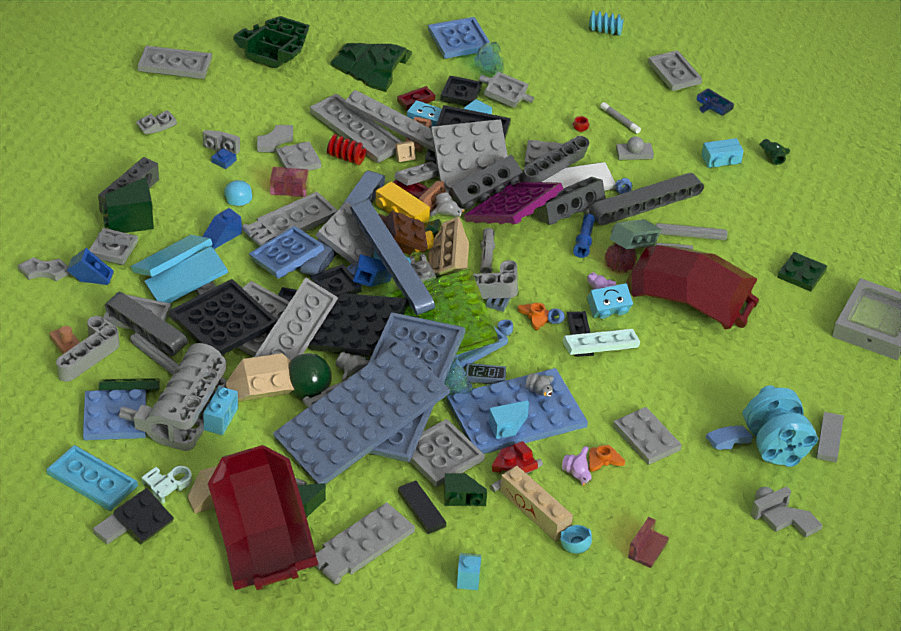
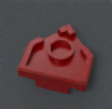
M524 441L500 450L492 464V472L501 473L502 470L509 471L518 466L527 473L537 469L538 462L533 458L532 450Z

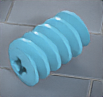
M593 10L590 16L589 28L591 26L592 31H595L598 27L599 32H602L604 28L605 33H608L611 29V34H615L617 30L618 35H621L624 18L621 20V16L618 14L615 19L613 13L609 18L607 12L602 16L601 11L595 15Z

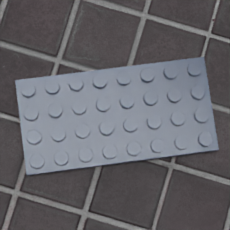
M391 312L369 363L402 341L444 383L465 335V328ZM434 405L369 453L410 463Z
M400 341L273 432V436L316 484H327L447 396L450 390Z

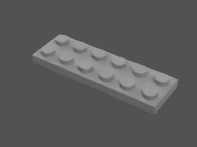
M334 94L310 106L311 114L345 139L349 138L350 143L355 140L357 146L361 142L363 148H366V155L377 163L396 154L395 144L402 143V141L372 119L345 106V99L338 94Z
M305 278L254 357L282 353L292 360L294 357L303 354L338 297Z

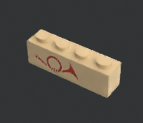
M518 466L502 474L500 492L555 542L561 538V531L572 526L573 514Z

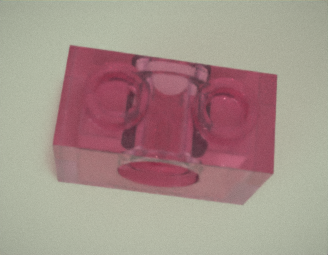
M272 168L270 194L306 197L309 184L308 169Z

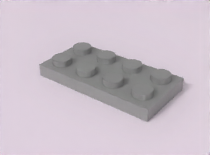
M146 46L138 63V71L205 79L212 61V53Z

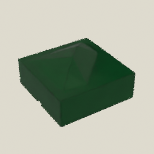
M437 219L424 223L425 232L431 230L435 237L441 230V221Z

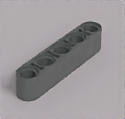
M576 136L524 167L519 182H542L579 161L586 154L589 140L584 136Z
M118 292L104 304L105 309L110 315L170 356L176 355L188 343L184 334L122 292Z

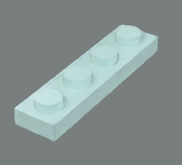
M633 329L566 335L563 338V343L569 354L573 355L638 348L640 340Z

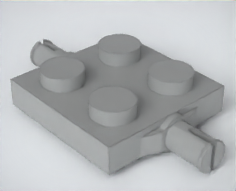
M499 71L492 78L482 74L479 78V81L488 84L484 95L515 108L521 100L531 104L534 100L533 96L526 94L529 84Z

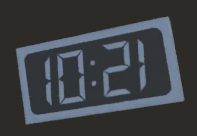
M467 363L466 382L494 384L505 381L506 366Z

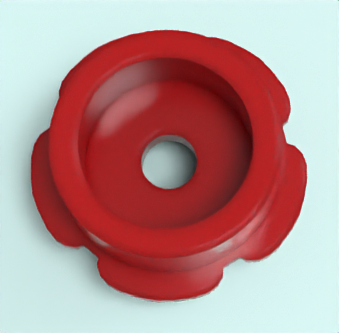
M584 116L576 117L573 122L574 128L579 132L587 130L590 126L588 119Z

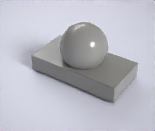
M634 136L630 138L627 144H616L619 160L653 159L654 153L651 143H644L640 137Z
M786 486L774 492L769 487H760L755 493L756 501L753 502L751 516L756 520L763 517L764 513L778 506H788L791 490Z

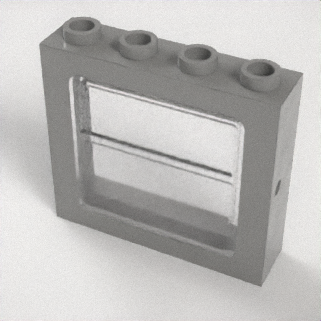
M860 278L835 323L832 337L898 361L901 355V292Z

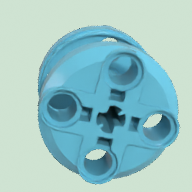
M770 385L765 386L742 412L749 430L757 436V448L763 460L771 464L785 465L787 467L797 465L818 442V437L812 423L803 416V407L798 395L791 389L775 388Z

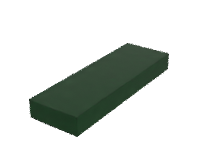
M159 378L101 379L99 382V390L160 389L161 386Z

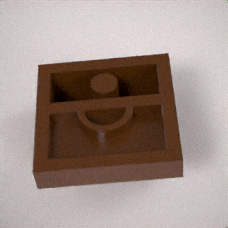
M391 211L388 216L378 214L402 252L411 255L415 249L422 252L426 251L428 245L423 222L395 211Z

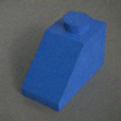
M230 208L224 210L213 218L202 237L211 238L212 248H218L242 234L241 216Z
M87 248L73 256L67 268V271L80 282L102 285L110 283L114 272Z

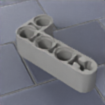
M512 260L502 262L500 273L448 275L443 279L444 294L448 300L458 296L463 300L515 297L518 294L517 263Z
M93 316L87 321L89 337L56 360L58 378L64 382L71 381L117 350L120 345L118 328L103 317Z

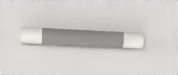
M605 102L601 104V109L636 134L640 132L641 128Z

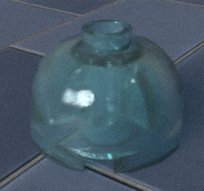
M491 42L482 45L477 52V57L474 58L475 66L479 67L480 71L485 75L495 76L498 71L503 73V57H500L498 53L501 52L499 44Z
M454 358L444 381V384L450 390L449 395H455L456 393L465 394L473 390L470 380L466 382L467 374L457 358Z

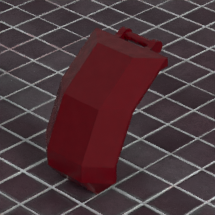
M655 245L646 247L626 281L629 292L633 297L647 295L688 304L721 323L724 329H731L734 323L739 328H744L748 323L747 319L752 309L759 302V299L751 293L757 278L716 254L677 246ZM746 301L747 305L745 306L742 314H740L739 311L741 310L744 302Z
M264 445L222 457L208 482V487L226 547L234 589L238 590L255 584V588L258 591L266 585L289 578L297 579L299 578L298 571L319 565L290 459Z

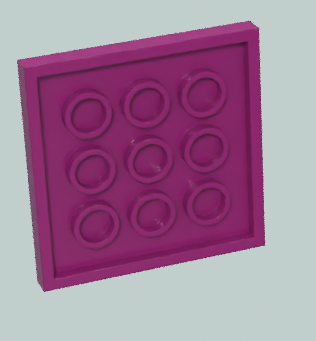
M518 182L514 185L509 184L505 186L503 191L493 194L466 213L464 217L466 222L518 224L522 221L523 217L532 214L533 210L537 207L545 205L547 200L556 197L557 193L563 190L561 182Z

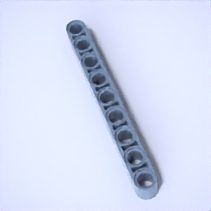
M367 170L342 206L346 202L354 205L365 199H368L372 204L376 198V190L384 186L385 175ZM318 238L317 241L322 243L324 251L301 265V273L312 276L325 271L337 252Z
M365 199L351 205L350 209L353 217L404 297L408 298V303L414 313L418 316L434 309L435 304L430 293L370 201Z

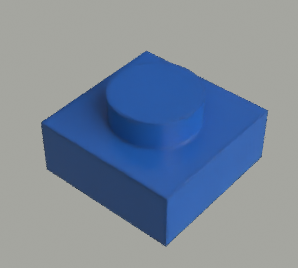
M222 148L211 159L212 163L227 169L237 161V155Z

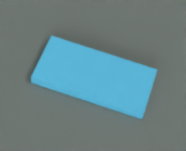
M189 235L132 265V271L153 277L212 246L211 238Z
M211 246L145 280V284L156 301L171 303L228 273V270Z
M76 445L72 446L46 469L49 476L109 511L115 508L138 486V482Z

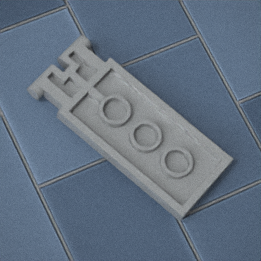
M315 192L257 218V221L250 225L244 224L241 229L260 247L293 226L305 232L325 223L338 210L322 195Z
M386 502L324 543L323 549L316 553L319 564L316 567L319 570L323 569V574L333 583L338 584L341 581V577L346 573L352 575L414 533L415 526Z

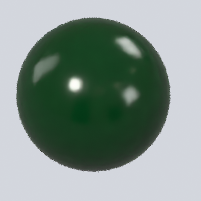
M304 353L294 357L289 362V376L294 388L290 393L294 397L301 400L307 396L312 398L330 387L332 381L331 369L322 357L312 353Z

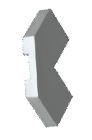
M778 506L763 515V519L775 532L792 524L806 538L822 529V524L810 511Z

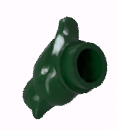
M764 139L759 144L767 157L775 165L784 163L786 154L790 153L789 148H784L779 143L771 142L768 139Z

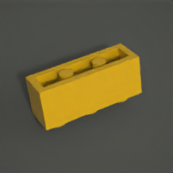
M392 181L376 190L375 205L390 214L391 211L403 213L410 218L418 219L423 223L429 221L430 206Z

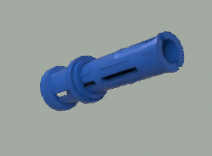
M592 214L584 215L580 234L576 237V245L573 252L580 258H585L590 253L589 247L592 244L591 233L595 222V217Z

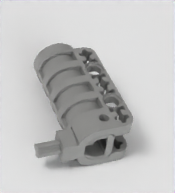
M204 343L191 345L153 408L141 405L137 411L121 407L119 418L134 421L136 430L146 431L148 436L159 444L184 451L193 449L204 431L203 411L210 403L208 401L209 398L214 396L216 392L215 387H217L216 390L219 386L226 388V380L222 377L226 370L225 358L210 345ZM194 424L199 426L196 429L192 428Z

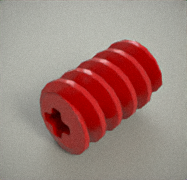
M334 134L328 143L327 154L360 165L366 156V148H363L361 142L356 146L355 140L350 144L349 138H346L344 141L343 136L338 138L337 134Z

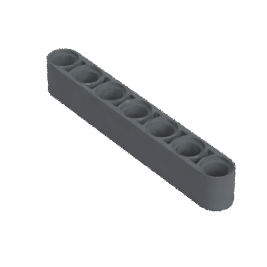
M687 173L595 202L591 205L589 212L600 225H606L697 196L703 191L704 184L694 173Z

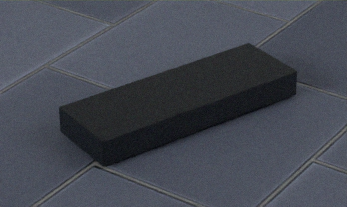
M586 311L567 312L566 317L570 335L590 333ZM594 352L574 354V356H594Z
M416 480L398 487V493L427 534L446 527L445 519Z

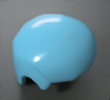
M232 181L224 189L225 198H227V202L230 205L241 206L248 204L252 200L251 187L245 181Z
M573 525L561 531L560 541L563 548L569 553H584L591 546L592 533L590 529L584 526Z

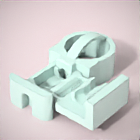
M186 466L175 467L167 474V478L166 475L162 476L159 473L160 470L157 467L142 477V483L144 485L147 483L151 487L152 494L161 503H165V497L175 489L180 492L188 487L192 481L191 471ZM179 473L186 474L180 481L174 479V476Z

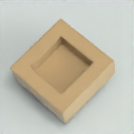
M413 141L395 144L398 162L416 159Z

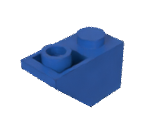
M359 255L354 269L353 282L372 287L391 280L392 277L381 260Z

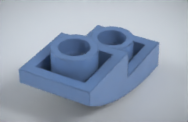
M729 426L707 433L706 438L712 447L722 450L732 449L734 443H751L753 436L744 426Z

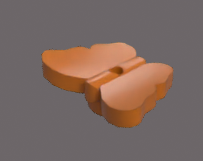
M543 303L519 305L517 308L518 312L528 315L535 330H539L540 327L549 321V311L545 309Z
M610 445L593 447L589 450L590 472L600 469L603 465H625V459Z

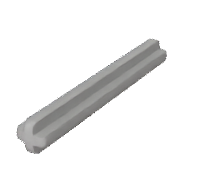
M661 223L655 225L662 229L660 234L718 240H726L727 238L726 229Z
M138 333L131 335V342L174 375L179 365Z

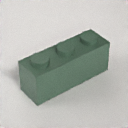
M645 219L617 222L611 230L610 240L625 249L655 246L662 229Z

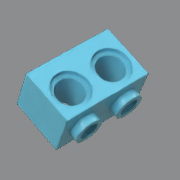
M221 386L218 387L203 413L205 431L220 435L224 434L238 409V391Z

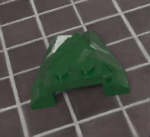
M279 16L265 21V25L262 27L256 24L253 25V30H247V28L240 30L234 35L233 40L239 48L244 49L247 59L253 60L256 63L266 64L271 68H278L301 53L310 25Z
M345 43L332 59L331 66L345 74L352 73L357 81L361 78L366 81V86L386 92L392 84L394 69L399 62L406 64L412 55V51L396 44Z

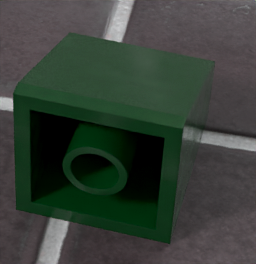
M147 178L137 180L105 195V203H102L103 214L107 216L103 217L105 228L123 233L154 229L152 200Z

